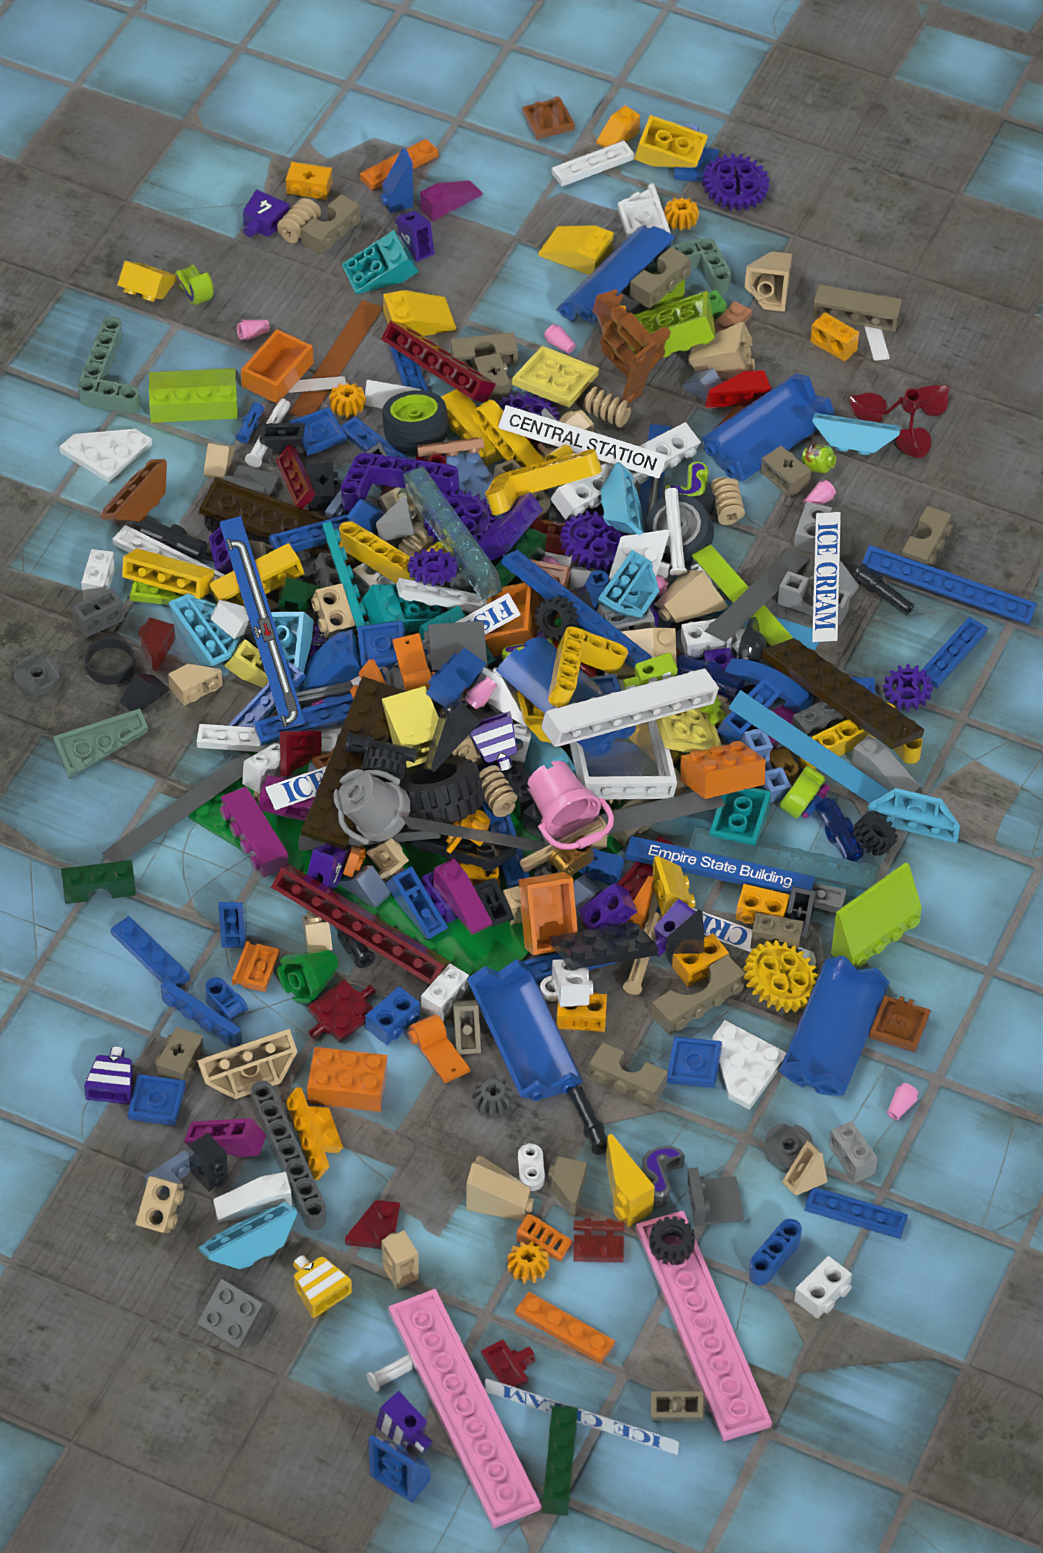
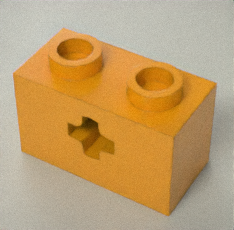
M291 162L286 177V194L327 200L332 186V168Z

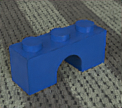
M465 647L459 654L454 652L448 662L442 665L438 673H434L428 682L430 688L426 694L443 707H446L451 702L456 703L465 688L469 689L478 679L487 663Z

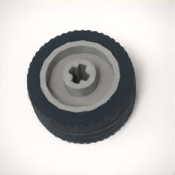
M678 494L684 565H689L693 562V554L713 543L714 526L707 509L697 499L688 495ZM665 498L659 500L650 509L645 521V533L668 530ZM668 537L662 560L671 563Z

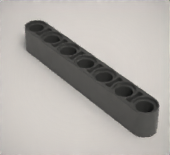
M257 1081L251 1087L253 1109L264 1133L267 1135L266 1138L281 1172L287 1173L291 1195L304 1224L311 1230H319L326 1224L325 1202L273 1086L267 1081Z

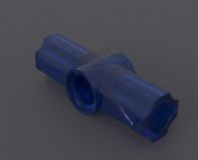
M680 654L678 657L677 674L683 675L691 671L706 669L719 687V692L735 698L739 691H742L744 680L723 671L718 663L714 661L704 663L685 654Z
M829 797L822 799L816 805L815 810L825 826L828 841L831 844L835 843L845 862L850 864L858 862L864 856V851L860 847L861 845L855 841L856 837L853 836V824L850 818L843 816L834 799Z

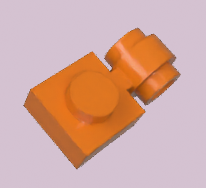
M361 845L348 848L350 853L343 871L344 875L352 877L354 870H360L366 856L365 848Z

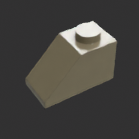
M477 1000L452 1001L457 1052L459 1054L481 1053Z
M558 1156L556 1164L550 1166L548 1179L552 1180L553 1193L568 1214L575 1217L586 1178L587 1162Z

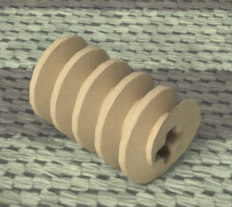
M307 198L298 200L277 224L281 237L289 243H296L298 238H301V228L314 217L316 219L320 217L321 210L319 206Z
M594 386L584 400L583 410L590 414L593 413L596 417L601 416L602 420H608L610 424H616L619 428L623 427L631 414V407L627 408L628 402L624 400L620 404V397H616L612 401L613 394L611 393L605 398V390H601L597 394L598 387Z
M726 477L714 479L711 483L712 494H715V508L718 521L722 525L734 524L745 515L739 483L735 479Z
M492 765L480 770L479 775L485 796L484 800L488 803L493 814L496 817L510 814L515 809L517 795L513 792V788L509 786V782L504 779V774L500 772V768L497 765Z

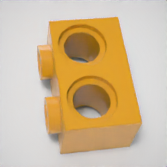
M825 312L812 324L810 342L845 362L857 350L859 332Z
M744 884L737 904L736 920L746 924H754L756 913L786 918L790 895Z
M712 933L706 937L704 936L703 953L673 954L672 968L685 985L689 987L707 978L709 966L727 954L729 955V952L715 934Z
M593 992V995H589V1005L560 1007L558 1002V1028L605 1032L607 994Z

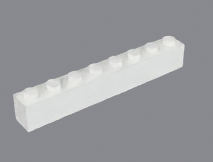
M706 669L691 671L657 682L653 681L646 685L613 692L609 695L594 697L583 702L572 703L557 709L553 708L546 711L541 728L553 746L558 747L714 704L719 687Z

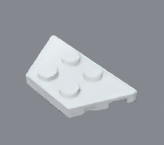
M654 184L648 185V190L641 194L636 192L630 198L618 203V212L627 238L642 225H646L647 228L656 226L671 234Z
M670 530L622 536L609 575V581H611L631 550L652 562V570L655 577H657Z

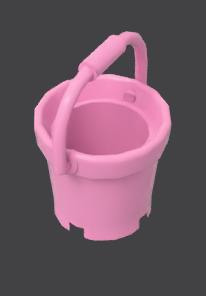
M563 761L551 762L554 767L546 769L544 765L538 768L529 778L527 784L530 789H527L543 817L542 823L538 825V828L545 839L551 845L567 850L582 849L602 840V837L610 832L614 824L612 810L605 799L598 798L594 792L587 789L571 771L567 763ZM601 805L606 811L608 824L602 831H597L571 844L560 843L553 839H561L592 823L598 816Z

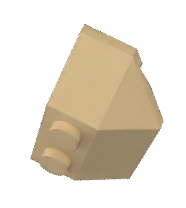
M286 1029L197 1060L206 1085L232 1099H237L251 1094V1087L257 1081H267L272 1086L280 1084L293 1058L297 1054V1049L290 1029Z

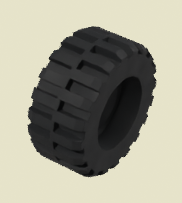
M450 756L435 772L426 773L423 770L425 762L405 768L403 779L400 780L399 786L407 792L410 799V813L408 817L452 824L457 820H463L468 815L474 814L482 806L485 797L478 767L473 761L465 757L457 758L456 756Z

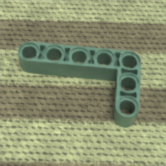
M701 238L671 246L691 258V270L701 268L712 291L717 290L720 295L727 294L730 291L731 271L713 239ZM662 251L644 270L648 273H657L658 258L664 252Z
M109 316L102 321L78 382V395L80 403L84 406L133 414L140 409L138 388L133 385L106 381L123 338L122 324L118 317Z

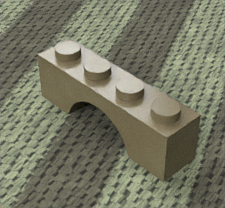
M727 954L709 966V984L703 991L693 995H683L670 990L652 1002L651 1016L669 1035L676 1030L680 1031L687 1023L695 1018H701L712 1007H718L731 995L740 993L745 986L744 975L746 973Z

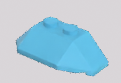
M816 412L812 421L830 446L836 447L835 449L839 451L857 450V453L869 455L870 452L875 453L899 436L901 426Z
M617 462L600 489L602 496L601 504L604 508L603 518L609 526H613L619 532L641 535L646 531L639 496L633 483V474L623 464Z
M631 550L598 598L597 603L616 615L642 618L659 592L656 577L652 570V562Z
M186 594L168 602L180 635L201 665L213 666L232 658L241 640V636L233 639L211 620L210 616L216 604L203 599H197L191 594Z
M895 788L868 805L867 812L875 811V814L879 812L881 817L885 815L887 817L886 821L893 823L891 827L945 841L958 842L960 825L940 798Z
M286 1201L280 1203L277 1207H271L256 1213L218 1233L206 1241L205 1244L199 1246V1251L209 1260L237 1269L247 1268L253 1265L256 1260L264 1256H270L277 1249L284 1246L297 1216V1211Z

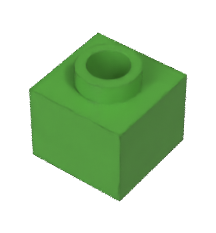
M717 290L709 292L713 320L719 318L727 306V303Z

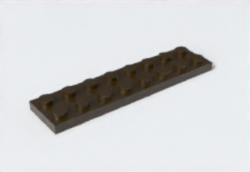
M215 477L199 508V514L218 521L241 516L245 531L267 539L273 534L331 519ZM328 544L302 550L317 557L320 552L331 554ZM346 553L348 559L346 564L347 566L350 565L351 569L363 564Z
M792 638L762 650L761 658L890 749H895L923 737L925 729L916 724L914 720L906 717L898 709L886 703L881 697L873 694L865 686L853 680L848 674L843 673L832 663L820 657L815 651L803 645L799 640Z
M362 676L304 822L301 835L346 850L350 836L343 831L339 824V809H337L334 803L335 789L340 790L342 783L339 781L343 776L357 769L362 770L364 753L345 752L348 733L353 732L354 735L362 737L373 736L376 741L387 743L390 737V730L381 699L406 692L405 690ZM344 814L346 825L353 831L355 823Z

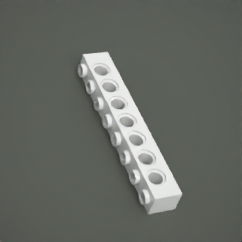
M685 422L639 447L667 455L662 469L663 472L666 467L670 466L673 468L684 458L687 460L692 458L697 453L696 449L701 442ZM607 462L601 465V473L566 483L555 491L551 501L566 520L571 516L576 518L579 513L583 514L586 509H594L601 504L602 496L600 489L615 464ZM628 469L633 474L634 484H642L650 477V475Z

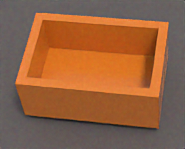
M276 329L242 367V387L278 403L313 365V346Z
M526 583L488 590L487 605L509 593L521 614L485 634L486 644L493 656L502 655V650L507 646L524 644L526 641L537 637L535 622L538 621V618H535V614L538 613L536 609L539 607V599L535 590L526 585Z
M733 741L729 745L713 746L708 750L692 751L690 754L681 756L680 781L704 799L765 785L766 759L740 741Z
M565 872L519 879L525 949L533 955L555 952L554 948L550 945L551 936L578 932L573 878Z
M315 1047L307 1085L308 1104L381 1112L388 1073V1055Z

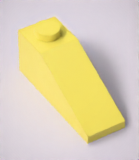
M244 639L236 648L232 658H229L224 666L242 680L263 688L268 683L259 650Z

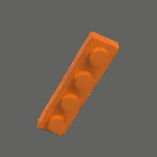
M427 139L406 149L413 162V169L439 156V150ZM399 153L361 172L360 180L372 191L383 186Z
M531 1292L527 1293L515 1309L517 1317L599 1364H602L615 1346V1340Z

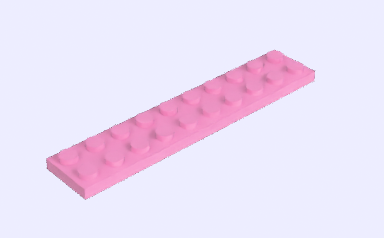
M684 1210L636 1224V1231L699 1385L704 1393L722 1441L770 1428L772 1421L696 1239L693 1254H691L688 1260L684 1258V1263L681 1264L679 1261L676 1262V1265H671V1262L663 1264L662 1259L660 1261L656 1260V1255L653 1256L651 1253L649 1239L652 1226L654 1224L657 1225L659 1219L664 1221V1217L669 1216V1219H673V1216H677V1220L683 1218L685 1219V1224H687L688 1220ZM668 1235L662 1239V1242L669 1246H677L683 1242L681 1238L675 1235Z
M436 1289L389 1306L388 1312L492 1528H497L541 1510L540 1501Z

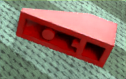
M744 371L709 389L705 407L752 404L771 391L765 371Z

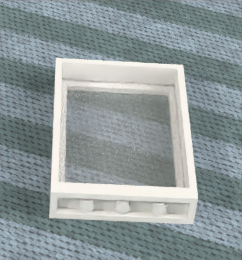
M617 679L618 682H619L620 688H621V690L623 691V690H624L623 680ZM655 720L636 725L635 732L626 739L615 738L612 742V748L603 756L591 755L577 742L570 743L577 778L587 789L594 792L598 798L667 799L674 797L677 780L670 750L664 747Z

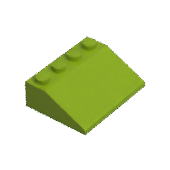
M708 291L634 315L650 334L661 327H666L670 330L671 334L669 339L666 340L663 358L679 350H689L697 344H708L715 339V326Z
M235 368L149 372L151 423L238 419Z
M907 862L836 912L831 954L834 957L845 956L855 968L862 967L874 954H880L889 943L898 941L903 933L918 926L921 921L922 906L910 865Z

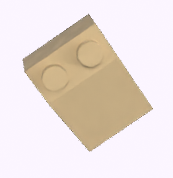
M647 628L621 631L649 653L652 658L671 652L677 667L675 628ZM624 661L616 677L617 679L635 677V669L628 666ZM604 671V675H613L612 673Z

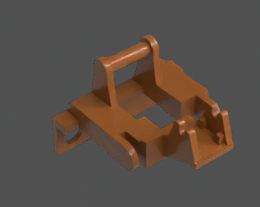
M614 289L596 296L592 312L596 314L602 329L600 339L601 351L628 378L621 403L626 400L628 406L642 395L649 372L665 355L664 347L671 332L668 328L661 327L650 334L631 312L628 313L623 307L619 306L623 300V295L616 296L618 291Z

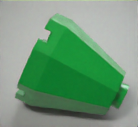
M324 949L289 954L281 958L280 963L282 965L278 967L277 973L283 990L287 994L292 992L295 995L292 999L296 1003H310L317 998L336 973L339 966L338 959L333 952Z

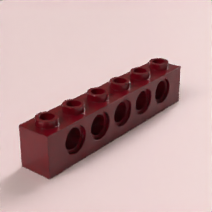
M390 320L381 338L382 341L472 400L484 403L488 401L496 383L406 324Z

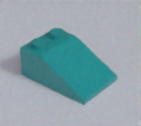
M749 788L721 795L725 806L717 808L709 836L755 846L764 829L770 810L771 791Z

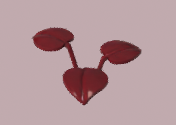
M931 385L919 389H907L904 397H899L898 401L887 410L886 401L876 393L850 395L849 402L853 413L859 420L877 423L882 421L883 415H888L901 404L903 410L910 413L909 429H902L899 436L896 437V445L900 451L911 457L923 458L930 450L931 437L926 429L913 428L915 412L917 409L922 408V411L929 416L943 414L948 406L949 386Z

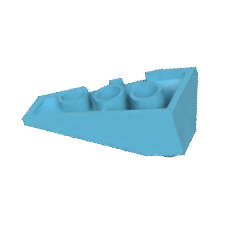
M271 612L286 663L289 661L304 673L312 641L314 620L305 612ZM301 683L295 688L296 692H299Z
M531 730L525 761L522 763L529 776L531 777L543 765L546 769L554 767L551 763L553 761L567 763L571 771L576 775L575 766L566 752L560 746L554 747L552 743L541 742ZM516 738L517 744L523 742L521 739Z

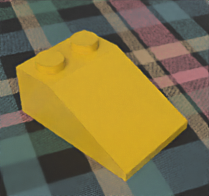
M650 115L638 144L634 160L653 167H697L708 135Z
M595 225L557 226L539 251L538 256L590 275L612 253L614 232Z
M406 290L383 294L384 314L388 324L390 320L406 324L422 336L456 330L445 297Z
M611 1133L607 1136L606 1165L614 1207L613 1212L619 1221L623 1220L627 1227H630L653 1213L655 1187Z

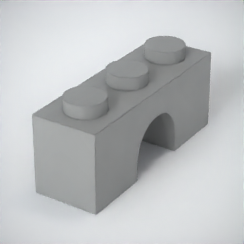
M787 571L779 586L778 604L813 616L814 591L808 585L809 578ZM839 589L838 625H841L849 610L851 592Z

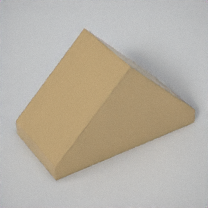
M219 442L208 443L204 477L223 479L228 473L236 445Z
M810 1141L805 1143L782 1181L795 1195H799L827 1182L823 1154Z

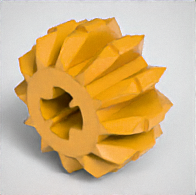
M681 196L680 199L673 197L672 201L667 202L664 215L668 226H672V230L679 228L682 231L684 228L690 230L691 226H696L699 211L696 202H691L690 198L685 200Z
M347 381L345 385L339 383L337 387L332 388L329 403L332 412H337L339 417L346 415L348 418L349 415L357 416L358 412H363L366 397L362 387H358L356 383L349 385Z
M521 1241L520 1246H513L511 1253L507 1255V1270L509 1273H513L514 1280L522 1278L523 1284L527 1280H531L535 1284L537 1277L543 1279L545 1271L549 1269L548 1252L543 1251L542 1244L535 1247L533 1241L529 1245H525Z

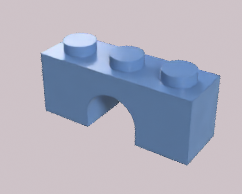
M760 729L744 732L738 741L743 742L766 759L765 785L754 788L771 791L770 803L781 801L790 790L791 785L782 767L773 769L771 766L769 755L773 746L768 735Z

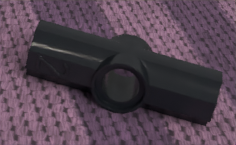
M145 519L142 523L141 533L194 559L201 560L204 557L207 542L188 535L181 526L174 524L169 527L152 519Z

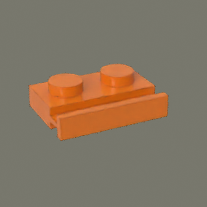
M247 941L232 977V985L240 984L244 988L266 993L280 956V949L261 944L252 945Z

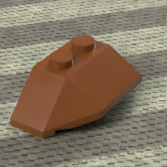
M150 459L146 466L128 480L103 508L100 515L101 519L137 523L145 520L150 510L160 503V499L166 493L167 461L165 459Z

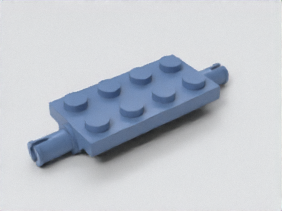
M466 452L455 456H445V453H443L447 461L446 464L458 468L460 490L463 491V494L467 495L471 491L472 497L479 494L480 500L486 499L485 492L494 479L478 452Z

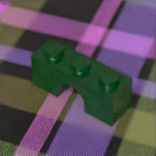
M132 860L61 868L65 904L89 901L88 895L90 892L96 889L111 891L112 898L136 896Z

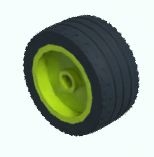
M425 390L407 391L391 397L383 406L382 421L384 434L392 447L415 452L418 451L417 446L443 442L448 435L449 423L446 404L443 398L436 393Z

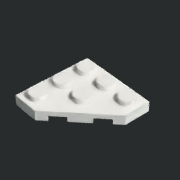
M137 429L73 434L59 449L61 454L110 483L152 446V439Z
M724 1020L712 1037V1040L722 1041L723 1044L719 1063L722 1078H724L728 1099L750 1110L780 1069L786 1052Z

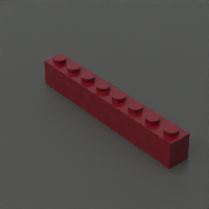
M290 864L281 867L271 885L272 889L430 985L451 963Z

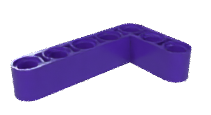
M361 453L354 458L340 488L342 506L345 510L351 511L360 499H366L372 484L439 494L444 492L450 495L451 490L455 493L460 490L458 468L453 465Z

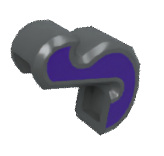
M660 1146L648 1151L642 1158V1172L655 1187L653 1203L655 1207H663L670 1201L669 1192L671 1187L665 1171L684 1166L685 1155L676 1147Z

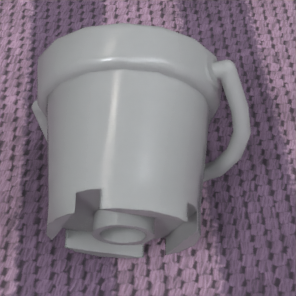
M357 769L341 778L339 782L342 783L340 790L335 789L334 803L337 809H339V824L347 835L366 845L369 841L381 842L390 839L400 832L405 825V821L401 816L408 817L410 813V799L407 792L399 786V778L377 769L366 770L365 772ZM373 775L384 777L392 782H384ZM344 814L355 823L357 830L364 837L348 828L344 820Z

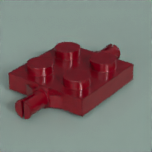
M345 979L308 1006V1012L318 1023L308 1030L309 1036L315 1039L321 1033L326 1032L332 1035L339 1043L344 1041L366 1024L365 1015L373 1009L366 999L376 993L375 988H372L370 984L359 992Z

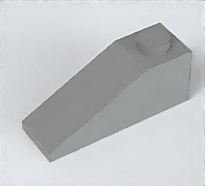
M868 735L854 747L852 765L889 791L898 788L916 793L920 790L919 784L889 749L872 736Z

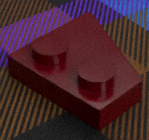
M280 731L281 776H291L294 770L304 767L312 758L322 754V731Z
M375 1200L346 1235L345 1245L382 1249V1240L397 1231L400 1203Z

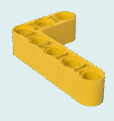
M488 400L472 411V419L506 461L514 459L521 468L574 454L570 446L562 445L543 459L525 436L498 428L504 411L493 400Z
M589 449L502 473L494 478L485 492V496L492 515H499L509 511L519 496L595 476L602 472V467L596 450Z
M344 522L339 526L341 537L339 546L340 548L344 547L346 553L396 584L399 578L415 581V578H410V572H408L410 556L354 522ZM440 541L426 550L430 551L431 548H434L435 551L443 549L444 554L450 552L451 557L455 556V546L449 541Z
M567 627L557 649L548 695L549 703L556 708L568 706L576 689L581 662L612 674L619 673L628 655L627 648L582 629Z
M847 719L811 738L837 756H841L854 750V747L870 734ZM919 738L893 750L905 763L913 764L921 758L923 742ZM798 756V764L802 769L809 765L814 769L816 768Z

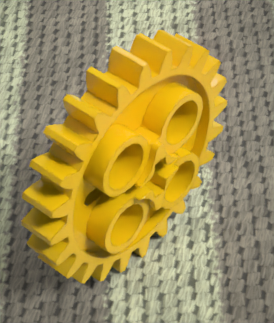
M777 940L772 945L769 941H766L764 945L759 944L756 949L753 948L745 960L746 965L743 968L747 972L744 975V979L750 980L746 986L755 989L752 995L759 994V1002L766 1000L768 1008L772 1004L775 1005L776 1011L783 1007L785 1013H788L790 1009L797 1012L799 1008L803 1010L806 1007L816 984V979L819 977V974L812 973L816 966L808 964L811 959H804L802 957L804 951L795 952V945L789 949L787 942H784L782 946L779 945Z

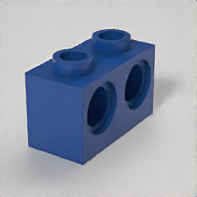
M400 986L397 987L365 1015L366 1030L385 1045H388L391 1041L397 1040L408 1026L419 1020L420 1002Z

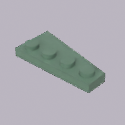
M137 709L53 736V742L70 779L147 733L148 726L141 709Z

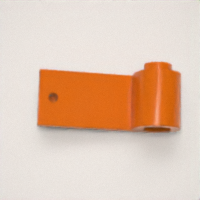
M417 633L392 639L405 691L426 686L428 691L430 688L428 682L435 672L430 673L420 634Z
M433 1014L409 1026L410 1031L407 1032L410 1042L418 1046L444 1083L470 1072L469 1066L447 1038L446 1028L438 1014Z

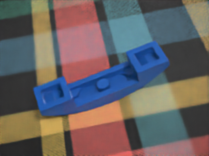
M732 658L722 675L742 686L745 681L757 686L765 678L782 692L779 697L786 700L784 707L796 713L809 708L813 701L809 693L794 680L769 666L754 661Z

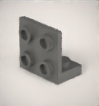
M238 465L233 476L225 475L223 480L271 497L279 480V475Z
M698 1167L688 1168L687 1188L695 1226L744 1220L737 1178L735 1176L704 1179V1176H699Z
M221 1279L198 1324L235 1347L240 1348L259 1313H269L273 1304L233 1280Z

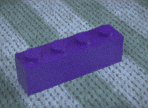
M531 492L517 498L512 508L500 514L475 543L480 553H483L488 561L506 554L542 512L543 509L538 500L535 499Z

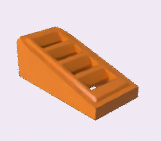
M648 876L633 902L638 912L631 916L626 924L638 923L644 929L654 892L653 877Z
M527 1214L517 1230V1242L521 1243L523 1241L525 1245H529L533 1241L535 1247L542 1244L543 1251L548 1252L549 1257L559 1262L562 1261L573 1243V1240L530 1214ZM540 1233L542 1236L538 1240L536 1237ZM548 1237L551 1238L552 1240L550 1241L549 1245H546L545 1242L547 1241ZM559 1242L561 1245L556 1251L553 1248Z

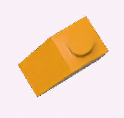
M626 105L620 108L609 118L597 139V144L606 148L622 141L627 143L640 132V115Z

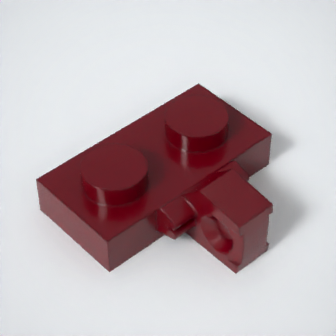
M504 1339L481 1350V1356L498 1382L518 1389L528 1384V1377L524 1371L527 1370L526 1366L535 1362V1353L530 1346L519 1352L516 1349L510 1351Z

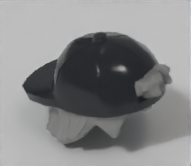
M752 617L749 619L747 626L743 625L733 635L737 641L731 647L737 651V659L759 663L763 659L761 654L762 650L767 648V643L764 635L760 633L757 618Z

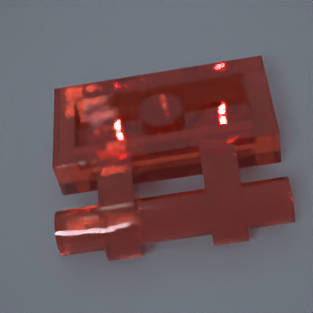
M592 1218L574 1220V1230H584V1235H574L573 1262L624 1263V1236H614V1231H624V1221H614V1219L592 1221ZM591 1231H606V1235H591Z

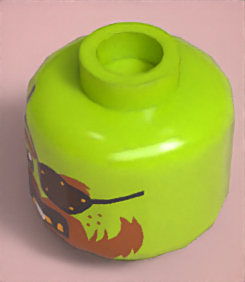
M813 443L803 451L802 463L806 464L811 472L825 474L835 466L836 456L833 454L831 447Z

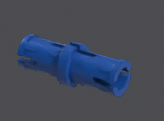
M253 402L248 414L243 417L240 430L236 434V439L239 442L248 443L253 431L258 428V421L265 410L262 404Z

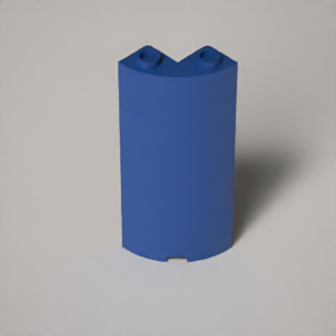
M646 225L638 227L556 310L559 311L562 317L571 322L576 319L579 313L582 319L594 324L597 321V316L592 311L596 296L614 289L618 291L616 295L618 296L630 284V281L640 274L662 251L665 253L671 247L675 237L656 226L647 228Z
M794 374L703 436L704 449L725 471L729 478H735L743 482L761 469V462L764 456L780 446L789 450L818 430L812 422L815 412L836 415L830 398L815 394L809 376Z
M536 637L526 641L525 647L522 650L518 651L515 649L511 652L496 671L545 714L546 711L556 708L549 703L548 695L557 648L544 637ZM579 669L576 689L568 705L609 694ZM636 725L576 742L591 755L603 756L610 751L615 738L626 739L635 732Z
M845 956L825 960L779 1070L783 1076L802 1088L805 1085L816 1088V1093L831 1096L845 1094L890 983L878 968L857 970Z
M516 959L499 972L485 966L467 979L520 1097L539 1101L561 1093L568 1094L571 1088L583 1083L582 1077L528 964Z

